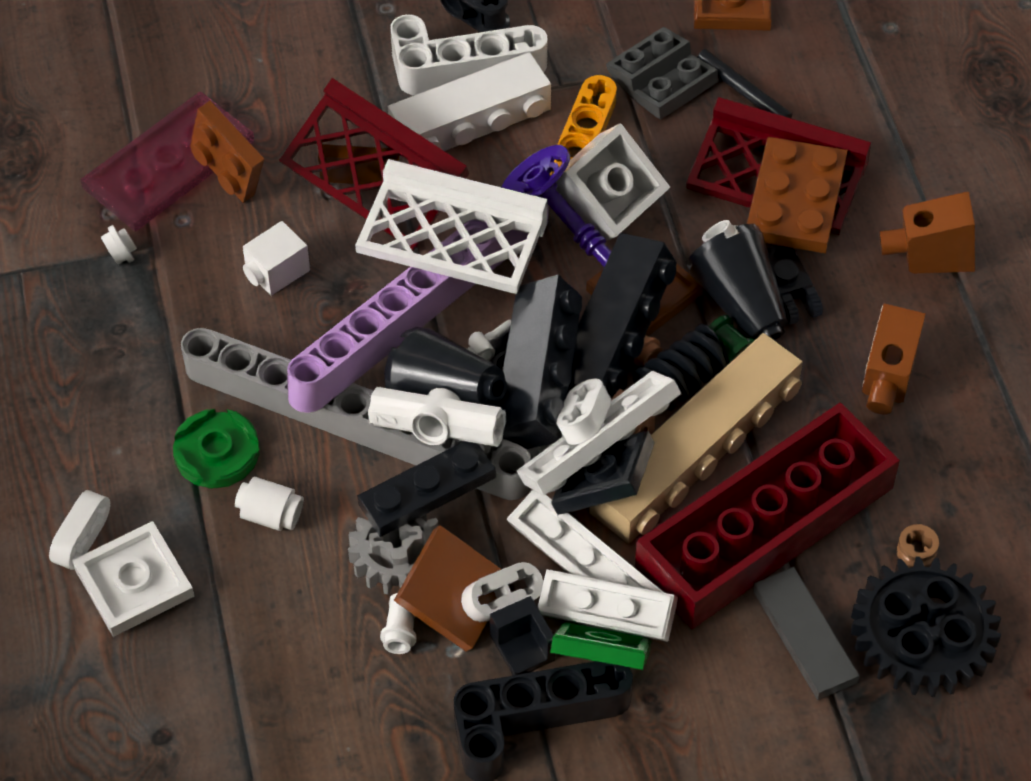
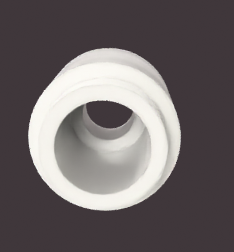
M254 476L249 484L245 482L241 484L236 496L235 507L240 509L241 519L278 531H282L283 528L293 530L299 520L304 497L296 495L295 490Z

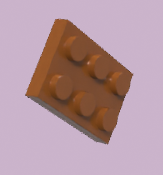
M768 137L747 224L753 223L759 226L765 243L826 254L848 150Z

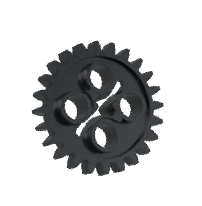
M916 556L914 566L908 568L902 559H898L895 573L883 565L881 566L879 579L870 575L867 579L866 589H859L856 599L858 604L853 605L851 618L854 621L850 632L851 635L859 636L856 640L855 650L859 652L868 651L864 660L865 667L877 663L880 665L877 674L879 680L889 674L895 676L893 688L896 690L904 681L910 683L912 695L917 694L920 685L927 686L931 697H935L939 685H943L951 695L955 692L957 680L968 688L971 686L974 674L982 677L987 663L993 662L997 651L995 648L998 646L1001 638V633L997 632L1001 617L992 615L996 602L995 600H983L987 587L982 585L972 588L970 584L973 574L970 572L959 578L956 576L957 564L955 563L947 571L941 570L939 558L933 560L931 567H924L920 556ZM930 598L942 599L946 604L935 603ZM888 609L899 610L904 615H893L888 612ZM947 636L959 637L964 642H953ZM912 647L919 650L922 654H911L904 648Z

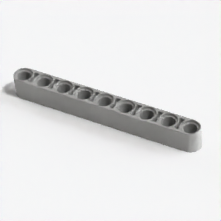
M206 328L193 329L182 338L181 350L186 374L193 381L413 465H418L464 442L447 438L442 444L428 445L417 439L413 432L374 426L373 423H369L368 416L373 390L352 383L316 412L305 413L297 411L288 401L287 368L291 362L290 359ZM351 412H360L357 414H349ZM502 439L498 447L479 444L496 468V478L476 489L507 500H517L526 496L530 488L523 484L518 473L509 474L506 471H517L531 460L527 449L505 439Z

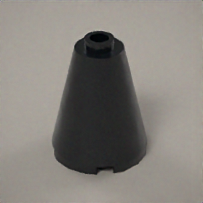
M753 223L736 226L739 234L727 238L724 232L702 244L688 258L691 265H686V269L692 278L733 319L734 323L748 338L756 340L762 333H765L775 341L785 333L783 328L787 325L788 318L763 233L759 226Z
M415 327L405 331L400 336L405 339L399 348L392 347L388 354L384 371L385 388L428 395L433 389L445 388L454 392L461 401L496 406L506 393L507 383L505 374L499 366L429 328Z

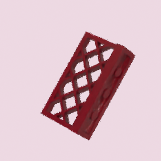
M334 78L330 79L323 90L324 96L279 159L281 164L366 220L370 211L363 207L361 192L381 187L385 158L401 155L408 160L410 165L465 179L469 175L465 164ZM328 108L341 116L344 131L321 135L319 121ZM347 121L358 128L349 130ZM314 129L316 137L308 138ZM369 134L375 138L377 153L354 157L350 137ZM345 138L349 159L326 163L323 142ZM381 143L391 150L382 152ZM317 144L320 165L304 168L293 161L301 147ZM379 160L382 181L359 185L356 164ZM351 166L353 187L337 190L330 185L328 170ZM322 171L324 181L313 173ZM356 193L357 202L346 195ZM391 198L387 200V210L390 215L409 208L408 204L393 207ZM434 209L428 211L425 218L430 225L433 224L441 211ZM419 225L415 232L420 229H423L422 226ZM390 228L382 230L394 239H396L393 233L391 232ZM420 242L410 245L411 250L414 251Z
M718 97L713 109L712 121L687 179L686 188L751 208L754 194L750 195L741 192L737 183L752 176H756L758 179L761 163L757 164L750 150L761 145L766 146L768 137L848 150L844 170L853 172L850 181L841 184L839 195L843 193L845 195L843 200L838 196L836 205L838 213L835 220H833L831 233L840 235L862 175L864 176L868 166L871 142ZM720 132L733 136L738 145L719 153L714 140L717 133ZM711 151L713 156L708 157L709 152ZM743 153L750 168L732 175L724 161ZM718 164L725 178L714 183L699 179L702 170Z

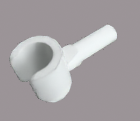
M511 320L505 321L485 335L479 331L471 334L468 350L490 361L495 355V349L492 347V344L510 331Z

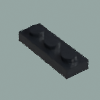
M464 441L357 495L358 505L378 535L382 537L495 479L496 468L478 443Z

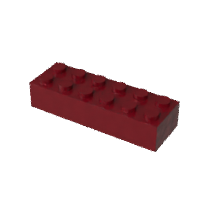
M839 402L639 538L636 545L635 568L664 593L678 597L675 612L693 630L754 587V583L767 578L892 490L900 460Z

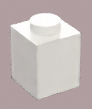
M283 221L243 246L245 259L243 271L246 277L254 286L260 284L271 296L310 271L308 246Z

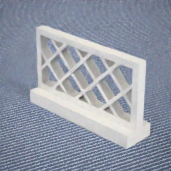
M388 159L383 170V183L357 240L356 253L517 294L538 238L543 236L547 226V199ZM388 198L407 202L409 208L390 215L385 205ZM434 209L446 212L449 218L430 225L423 213ZM416 217L423 229L403 237L396 224ZM473 219L487 223L489 228L470 236L463 223ZM456 227L463 239L443 247L436 234ZM390 228L396 240L384 245L370 242L373 234ZM516 230L528 233L526 240L510 246L503 233ZM495 237L502 250L483 257L476 245ZM429 238L436 249L428 254L420 255L413 253L410 245ZM469 248L476 261L463 266L453 263L449 256ZM509 258L515 268L512 277L494 274L490 266Z

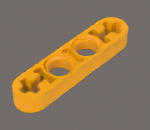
M595 75L584 81L557 145H563L567 149L571 147L583 149L597 135L606 130L616 105L617 86L611 78L604 75ZM598 92H600L602 94L600 95L597 106L593 104V96H596ZM584 118H591L598 124L593 128H583L577 122ZM554 160L560 167L562 160Z

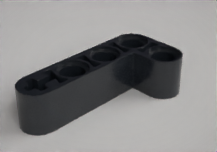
M593 661L463 685L454 696V723L465 774L474 781H493L497 779L504 769V736L622 715L631 704L633 673L630 667ZM587 689L591 690L590 695H587ZM562 692H569L576 697L570 700H563L556 695ZM517 700H524L529 702L530 705L524 708H517L512 706L511 703ZM471 708H479L485 711L478 716H471L465 713ZM480 749H487L494 753L487 758H479L473 755L475 751Z

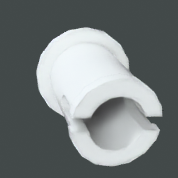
M396 593L390 597L387 624L381 631L380 639L388 652L404 654L409 652L416 643V633L413 631L415 616L394 601L398 594Z

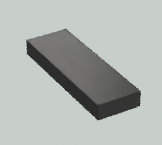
M794 567L754 583V594L817 700L858 683V672Z

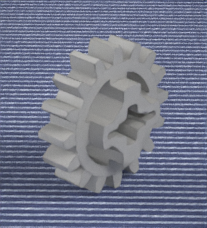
M425 514L380 537L369 520L358 517L356 519L357 531L349 532L350 547L348 548L349 561L354 563L356 577L366 575L367 587L370 589L376 586L378 582L382 583L384 594H389L393 586H399L400 589L433 529L439 526L437 518L427 520Z

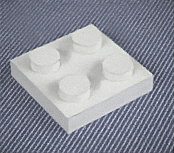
M153 521L72 560L76 573L113 637L194 597L193 587Z

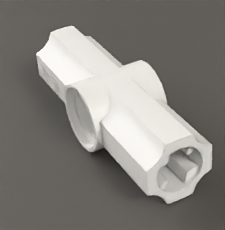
M376 387L371 395L368 409L369 423H373L374 426L413 432L417 439L428 445H439L447 438L498 447L503 439L506 424V413L501 407L461 401L454 392L445 388H436L431 390L428 395Z

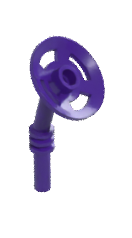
M553 145L541 149L526 158L508 175L501 188L547 199L549 207L574 234L573 240L577 244L580 243L579 247L585 250L589 257L594 256L605 267L612 252L606 246L607 239L604 236H600L601 233L597 229L594 230L595 226L592 223L586 224L556 190L558 186L556 182L560 179L570 162V153L563 145ZM554 160H562L561 166L559 167Z

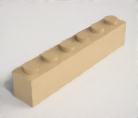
M762 333L651 435L655 444L637 495L591 506L590 514L627 544H630L640 533L645 535L656 526L660 515L669 506L672 508L677 507L688 494L689 488L698 479L701 481L707 479L715 470L718 461L727 452L733 454L740 448L747 433L755 426L760 428L765 425L778 404L783 400L786 402L790 401L798 393L802 385L800 375L803 361L765 333Z

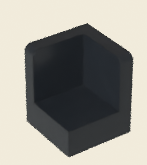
M531 596L490 614V636L512 675L529 673L555 661L556 654L550 653L554 635Z

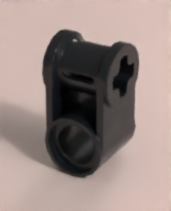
M440 0L450 15L462 20L479 33L510 28L509 15L505 12L508 0Z

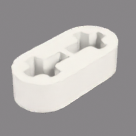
M589 379L576 385L570 390L564 401V407L557 418L556 424L568 444H580L591 439L599 432L611 404V398L600 379Z
M85 490L79 496L52 541L49 552L51 562L74 570L72 560L88 552L107 520L110 510V499L90 490Z
M526 562L516 563L468 585L462 593L461 603L463 610L467 616L475 621H489L490 614L529 596L532 597L533 601L541 594L543 578L539 570L532 564ZM524 579L527 585L526 588L514 592L510 591L509 584ZM494 591L497 597L496 600L483 605L479 603L478 597L480 595H486Z

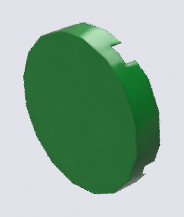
M207 409L188 417L178 427L173 444L174 462L181 475L194 485L210 489L229 487L243 480L255 468L260 455L257 431L249 419L237 411L226 409L227 413L216 412L215 409Z

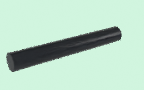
M704 49L698 54L697 58L717 69L719 79L759 109L792 118L793 114L710 51Z

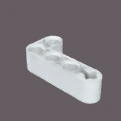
M402 15L394 19L391 24L392 57L401 90L410 95L420 94L528 52L531 53L543 72L547 68V34L538 26L525 25L429 40L426 26L418 16Z

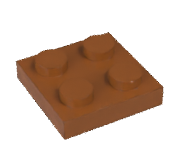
M208 101L197 110L190 145L191 151L201 165H208L218 176L220 185L228 194H235L244 203L256 193L264 158L211 101Z

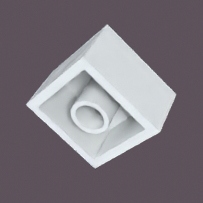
M621 123L597 135L571 158L566 170L556 182L558 184L556 190L586 224L592 223L595 226L594 230L597 229L601 233L600 236H604L607 240L617 237L670 188L669 184Z

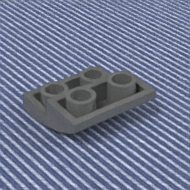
M662 27L606 63L608 72L635 101L660 120L719 82L717 69L692 55L690 42L666 27Z

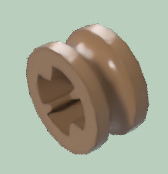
M913 524L906 527L901 532L896 550L897 557L902 559L908 568L914 566L916 556H920L924 567L931 566L936 558L939 547L937 534L930 527L922 524ZM913 541L921 542L922 549H924L923 552L918 553L914 551Z

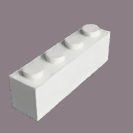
M528 52L388 105V114L445 151L458 145H465L476 138L494 131H501L512 124L537 117L543 112L551 110V83L531 53Z

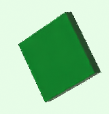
M565 622L553 636L550 653L643 670L650 655L652 639Z

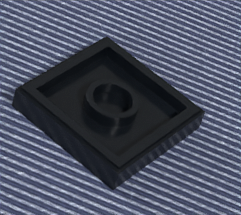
M649 431L632 434L627 439L614 443L601 453V457L595 463L582 467L567 478L565 485L555 491L551 501L557 515L637 495L655 444Z

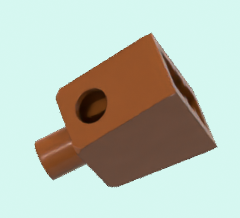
M969 192L906 205L902 209L903 228L879 231L882 256L906 253L908 271L913 274L975 272V222Z
M883 303L866 366L862 389L864 394L869 395L866 407L870 411L887 415L892 412L894 402H904L926 313Z

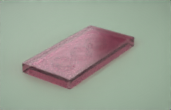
M200 91L81 178L82 188L136 232L214 173L208 165L203 166L196 160L190 147L198 108L211 101L250 144L255 142L254 133Z

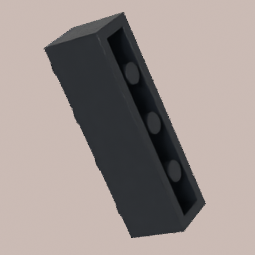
M624 233L619 234L578 324L577 345L574 350L571 370L572 378L568 393L576 385L589 379H600L611 399L619 389L625 390L629 370L634 359L642 352L646 332L651 321H654L659 314L660 301L667 285L673 282L676 275L677 262L665 242Z
M559 274L520 285L518 293L515 295L503 367L507 389L497 407H501L506 413L503 439L518 444L525 449L555 443L562 437L556 422L564 407V401L568 395L569 384L571 383L573 356L577 345V329L582 310V296Z

